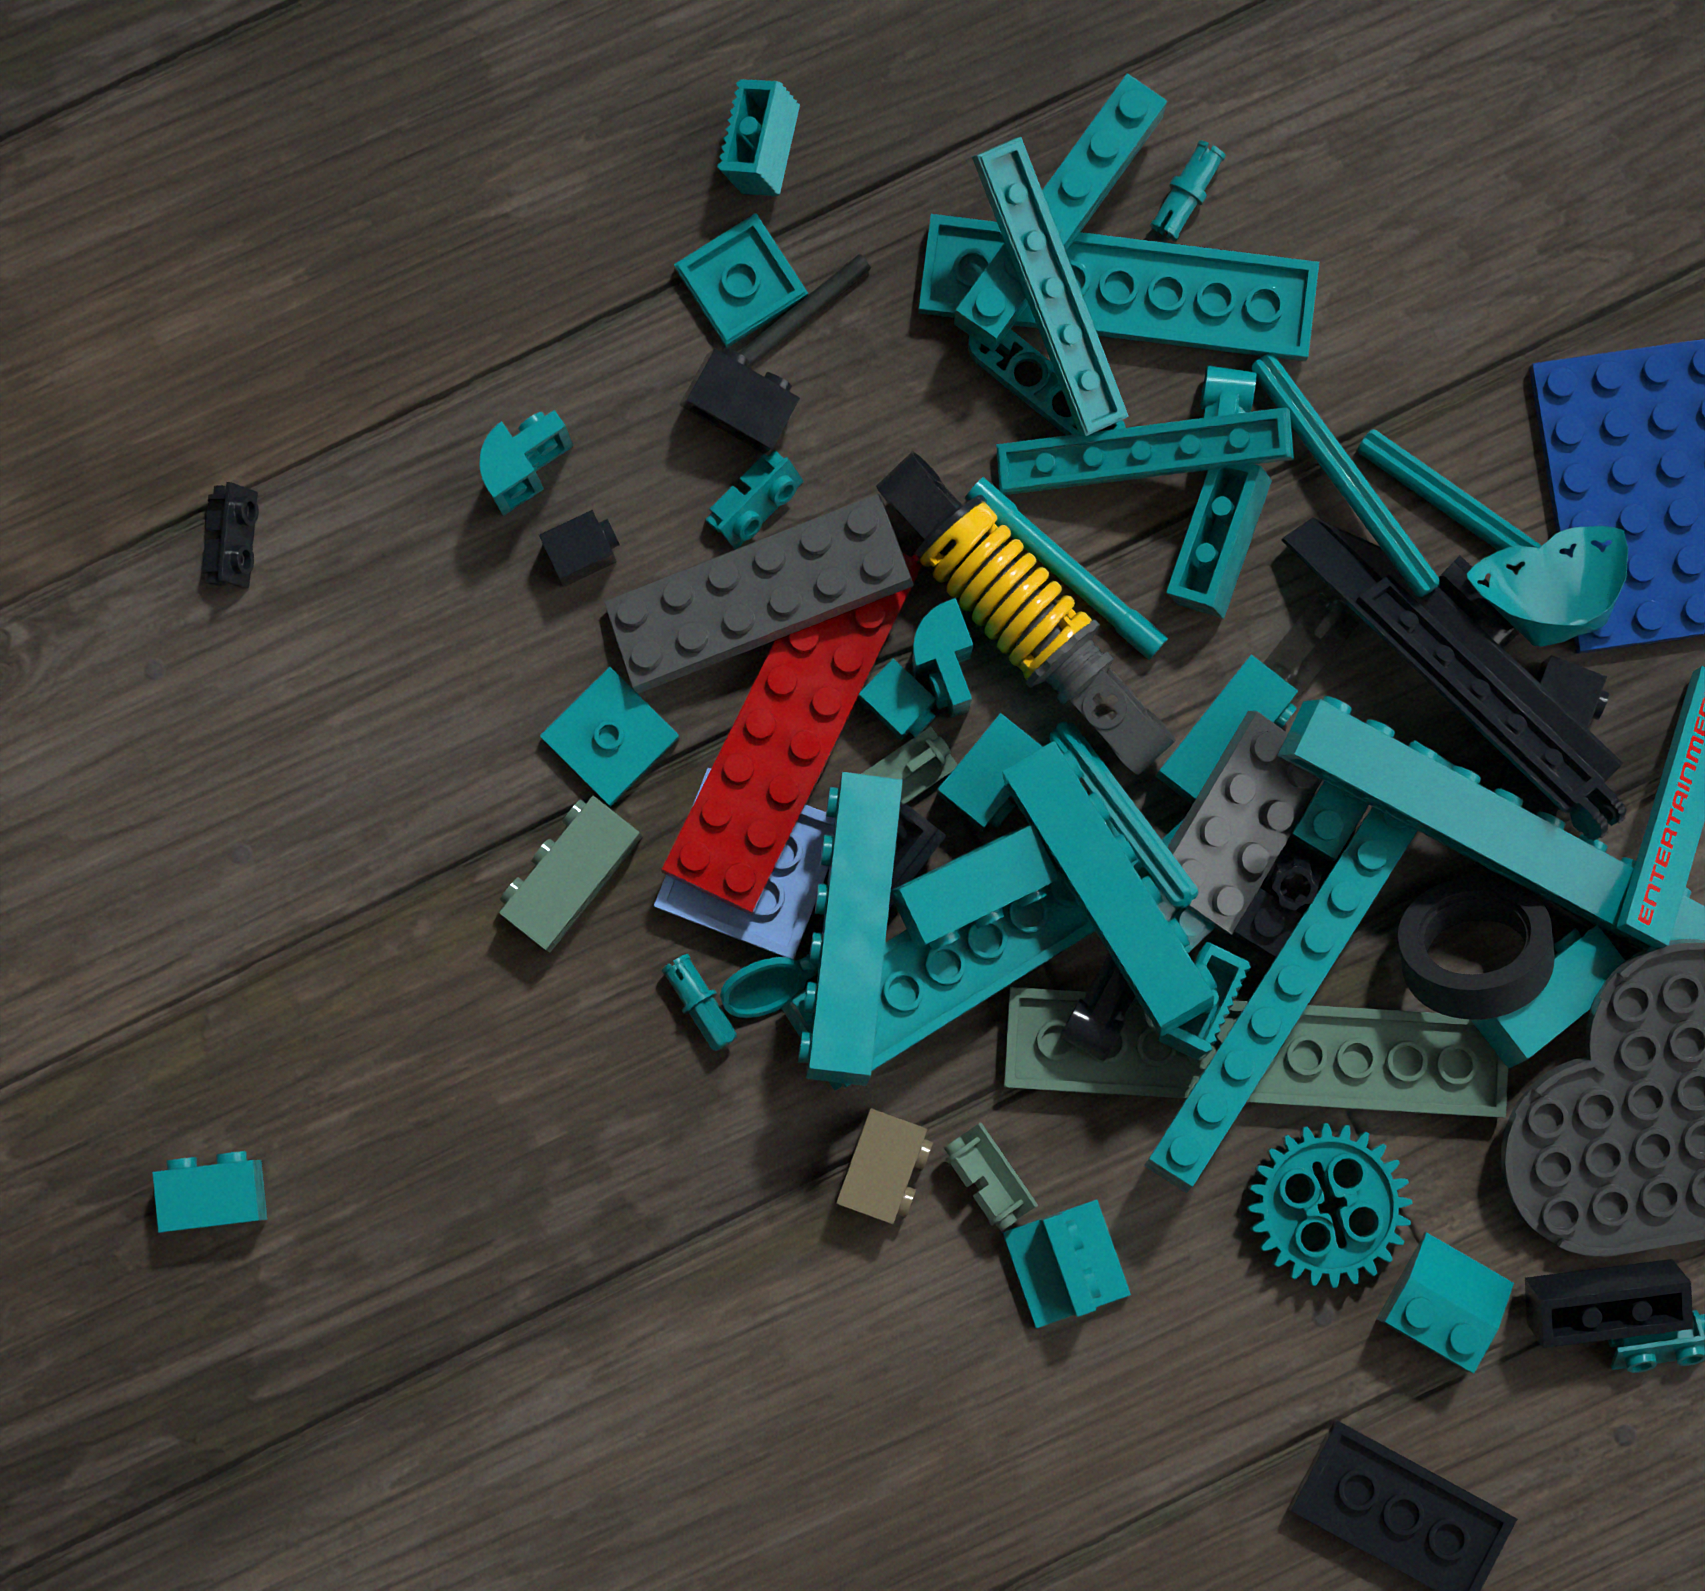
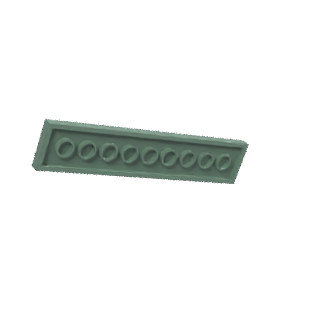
M1010 987L1004 1088L1186 1099L1248 1001H1233L1234 1005L1229 1009V1014L1224 1019L1225 1023L1220 1028L1221 1032L1216 1037L1217 1041L1211 1046L1212 1051L1204 1059L1196 1060L1158 1040L1160 1036L1135 996L1122 1019L1125 1022L1110 1053L1103 1062L1059 1038L1080 998L1084 999L1087 992ZM1307 1005L1247 1102L1506 1118L1508 1068L1474 1023L1468 1019L1453 1018L1431 1012Z

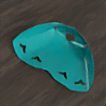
M1607 526L1574 527L1556 533L1539 549L1535 547L1514 546L1497 551L1475 564L1467 573V579L1480 595L1533 646L1553 645L1578 635L1598 631V628L1607 624L1627 577L1628 545L1622 529ZM1608 540L1612 541L1603 553L1599 548L1591 544L1592 541H1599L1600 543ZM1573 543L1576 544L1573 549L1572 558L1559 552L1560 549H1569ZM1519 562L1525 563L1517 575L1506 568L1507 564L1516 566ZM1488 573L1491 576L1489 588L1477 583L1478 580H1484Z

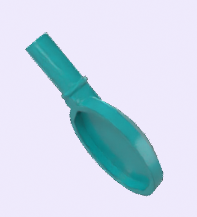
M810 954L799 960L776 957L752 963L734 973L724 983L720 993L723 1006L729 1014L743 1018L759 1017L777 1011L802 992L806 980L817 976L818 964L809 963Z

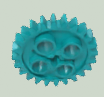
M1323 1123L1320 1126L1318 1138L1314 1137L1307 1126L1300 1129L1301 1142L1298 1144L1289 1135H1284L1282 1141L1286 1151L1283 1154L1272 1148H1268L1266 1151L1274 1163L1271 1168L1260 1165L1255 1167V1170L1265 1178L1263 1185L1253 1184L1248 1186L1250 1191L1260 1195V1202L1248 1205L1247 1211L1261 1213L1262 1218L1261 1221L1252 1225L1250 1229L1252 1232L1266 1231L1268 1235L1260 1244L1259 1249L1261 1251L1273 1248L1278 1250L1272 1262L1275 1267L1285 1264L1288 1260L1291 1261L1289 1277L1293 1279L1299 1277L1304 1269H1307L1309 1285L1313 1286L1318 1284L1322 1273L1326 1274L1327 1281L1330 1287L1333 1288L1338 1287L1340 1273H1344L1351 1284H1358V1268L1362 1267L1368 1274L1375 1276L1377 1270L1373 1259L1378 1257L1383 1261L1391 1262L1393 1258L1385 1248L1387 1244L1403 1245L1405 1242L1394 1232L1396 1226L1411 1225L1409 1219L1398 1215L1399 1208L1412 1204L1411 1199L1398 1197L1397 1190L1409 1183L1408 1179H1393L1391 1175L1400 1164L1399 1160H1390L1383 1163L1381 1157L1387 1146L1379 1144L1371 1150L1366 1148L1369 1141V1133L1362 1132L1354 1141L1350 1140L1351 1132L1349 1125H1342L1337 1136L1333 1137L1329 1124ZM1342 1159L1350 1160L1357 1168V1179L1348 1188L1339 1186L1333 1178L1334 1166ZM1314 1162L1321 1164L1328 1195L1330 1197H1339L1341 1206L1334 1209V1215L1346 1241V1246L1343 1249L1337 1245L1331 1216L1328 1213H1319L1317 1205L1324 1202V1194L1312 1168ZM1294 1174L1304 1176L1310 1185L1308 1197L1300 1203L1292 1202L1285 1193L1286 1181ZM1359 1207L1366 1208L1373 1217L1372 1229L1364 1236H1357L1349 1227V1217ZM1312 1222L1321 1225L1326 1236L1323 1246L1316 1251H1308L1301 1242L1303 1228Z

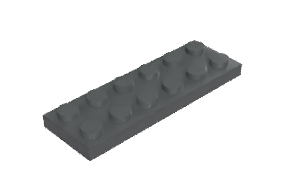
M878 493L607 600L604 603L632 687L639 694L912 587L914 584L885 505Z

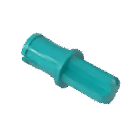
M689 954L682 955L673 960L675 963L673 966L667 964L661 971L666 975L685 1007L682 1009L684 1015H691L711 1049L717 1051L731 1044L737 1038V1033L715 1000V997L718 995L716 990H709L693 965Z

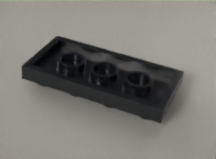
M1336 1419L1288 1508L1295 1514L1436 1591H1481L1518 1520L1516 1517Z

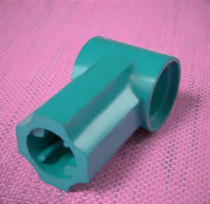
M1207 365L1200 409H1204L1203 418L1251 412L1255 393L1256 373Z

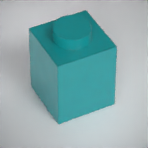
M894 658L859 693V701L901 741L909 732L916 738L936 717L930 711L936 704V698Z

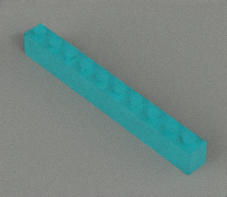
M1324 696L1323 699L1303 701L1277 756L1501 876L1527 888L1529 891L1595 926L1598 925L1602 930L1640 950L1651 947L1616 928L1636 860L1622 857L1620 861L1606 853L1608 846L1597 839L1595 841L1592 839L1588 840L1583 834L1577 838L1564 831L1566 823L1559 818L1545 812H1538L1535 815L1521 807L1524 801L1518 796L1502 789H1495L1492 792L1479 785L1481 778L1472 771L1459 766H1453L1452 769H1449L1436 762L1438 754L1433 750L1417 743L1411 742L1407 746L1393 738L1395 734L1393 729L1371 719H1367L1366 723L1349 715L1352 710L1349 705L1336 698ZM1686 887L1670 941L1679 939L1705 940V904L1703 906L1690 899L1692 892Z
M1438 755L1436 762L1449 769L1455 766ZM1374 807L1370 808L1318 890L1313 903L1304 912L1280 953L1269 967L1144 1164L1146 1168L1185 1193L1194 1186L1417 830Z

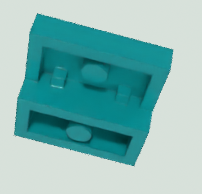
M555 410L546 416L543 412L530 416L518 427L520 433L512 437L501 421L490 431L482 445L480 452L481 476L503 516L544 490L536 471L574 446L566 425Z
M956 598L939 604L923 618L915 634L912 656L914 678L918 679L929 675L930 681L928 684L932 695L936 698V706L938 710L947 707L950 718L969 712L972 701L959 663L971 658L973 642Z

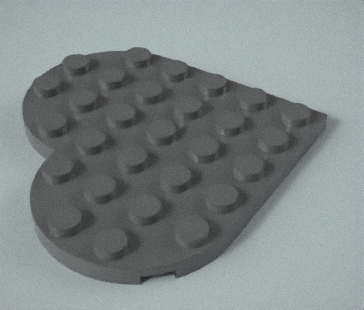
M1679 939L1671 940L1669 946L1665 948H1654L1652 946L1645 948L1631 956L1613 971L1602 985L1591 1006L1585 1032L1586 1057L1563 1063L1538 1078L1520 1097L1507 1121L1501 1145V1166L1508 1194L1518 1212L1534 1230L1567 1251L1581 1255L1607 1257L1705 1240V940Z

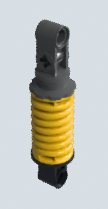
M914 451L905 457L876 485L883 498L899 514L905 517L925 539L912 558L917 564L921 563L926 567H935L933 577L938 582L948 581L946 588L948 594L953 598L960 597L959 606L966 612L973 611L972 620L978 626L986 625L984 632L989 639H999L997 648L1004 654L1011 653L1009 661L1022 670L1024 678L1027 680L1025 683L1030 688L1046 681L1052 686L1051 688L1054 691L1058 692L1056 699L1063 706L1072 702L1105 738L1118 758L1137 775L1176 741L1166 725L1153 712L1147 709L1112 671L1110 666L1114 658L1109 652L1102 653L1101 649L1095 646L1092 638L1100 624L1095 619L1092 620L1085 612L1081 611L1076 614L1072 609L1075 602L1071 596H1063L1057 602L1053 600L1061 593V585L1056 581H1052L1045 588H1042L1041 585L1049 578V572L1043 567H1039L1031 575L1028 573L1036 564V558L1033 554L1026 553L1019 560L1016 559L1024 548L1020 540L1014 539L1006 546L1003 544L1011 536V530L1005 525L997 527L995 524L997 515L986 504L987 499L982 494L962 505L943 484L934 469ZM1100 694L1104 697L1114 694L1117 697L1118 702L1114 705V709L1118 713L1117 715L1114 712H1109L1105 715L1101 713L1099 708L1104 702Z

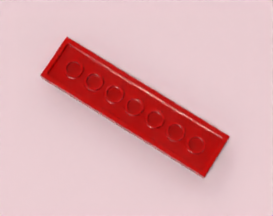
M902 553L913 584H915L923 565L921 563L917 564L912 557ZM913 586L775 640L661 869L663 874L752 916L859 698V693L863 690Z

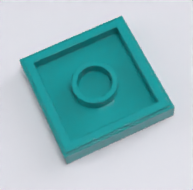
M757 213L674 264L675 270L726 348H729L793 308L809 295Z

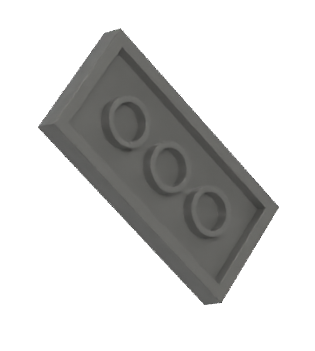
M1258 711L1247 712L1167 847L1198 888V896L1186 908L1222 933L1230 935L1233 934V930L1256 895L1322 782V779L1277 756L1288 733ZM1150 876V878L1152 879V881L1154 882V884L1156 885V887L1159 888V886L1156 884V882H1155V881L1153 880V878Z

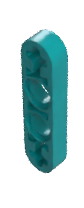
M1010 329L999 344V348L1007 355H1010L1013 347L1017 348L1020 352L1010 359L1006 370L1003 371L998 366L1003 364L1004 357L992 350L986 354L980 351L982 343L969 335L968 351L976 364L1063 434H1079L1078 430L1074 428L1076 425L1072 416L1062 417L1053 410V398L1063 391L1049 359ZM1026 361L1037 364L1042 372L1040 382L1031 387L1019 384L1014 376L1016 366ZM1123 420L1110 425L1114 429L1126 428Z

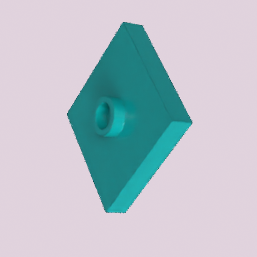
M609 667L540 737L611 807L680 738V735Z

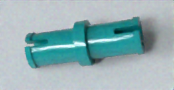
M1199 140L1181 175L1173 177L1169 184L1171 192L1155 219L1150 223L1151 228L1159 234L1164 235L1167 232L1168 239L1177 241L1179 233L1195 206L1202 205L1206 199L1205 189L1221 162L1226 158L1225 153L1213 145L1211 150L1208 149L1209 143Z

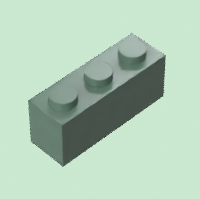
M592 796L587 803L580 799L571 808L562 821L567 826L566 830L556 842L549 838L543 843L531 860L536 865L525 881L517 877L500 898V901L505 906L499 913L549 953L643 838L638 830L595 796Z

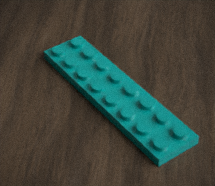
M931 214L919 314L955 318L957 307L1004 244V239L997 222ZM1083 232L1079 233L1066 251L1098 336L1257 356L1272 354L1276 358L1305 362L1308 359L1319 262ZM1029 304L1014 325L1038 328Z
M1109 819L1105 822L1114 837L1118 836V831ZM1137 858V860H1135L1131 864L1134 866L1139 861V859ZM1054 864L1053 866L1059 880L1046 885L1049 892L1047 896L1023 907L1019 900L1001 908L1005 914L1004 917L981 928H977L973 921L957 929L960 938L936 950L932 949L930 943L914 946L907 929L885 942L871 1072L1095 932ZM804 992L793 999L790 1004L806 1030L811 1033L813 1014L804 1013L806 993ZM841 1083V1085H842V1087H843L844 1089H845L846 1087H848V1086L851 1085V1084Z

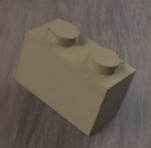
M871 1108L836 1204L890 1224H894L896 1215L906 1218L916 1189L907 1186L913 1168L924 1169L933 1142L924 1139L927 1129Z

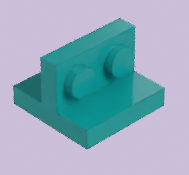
M1097 1199L1002 1232L1035 1328L1073 1315L1079 1317L1096 1311V1307L1131 1295Z

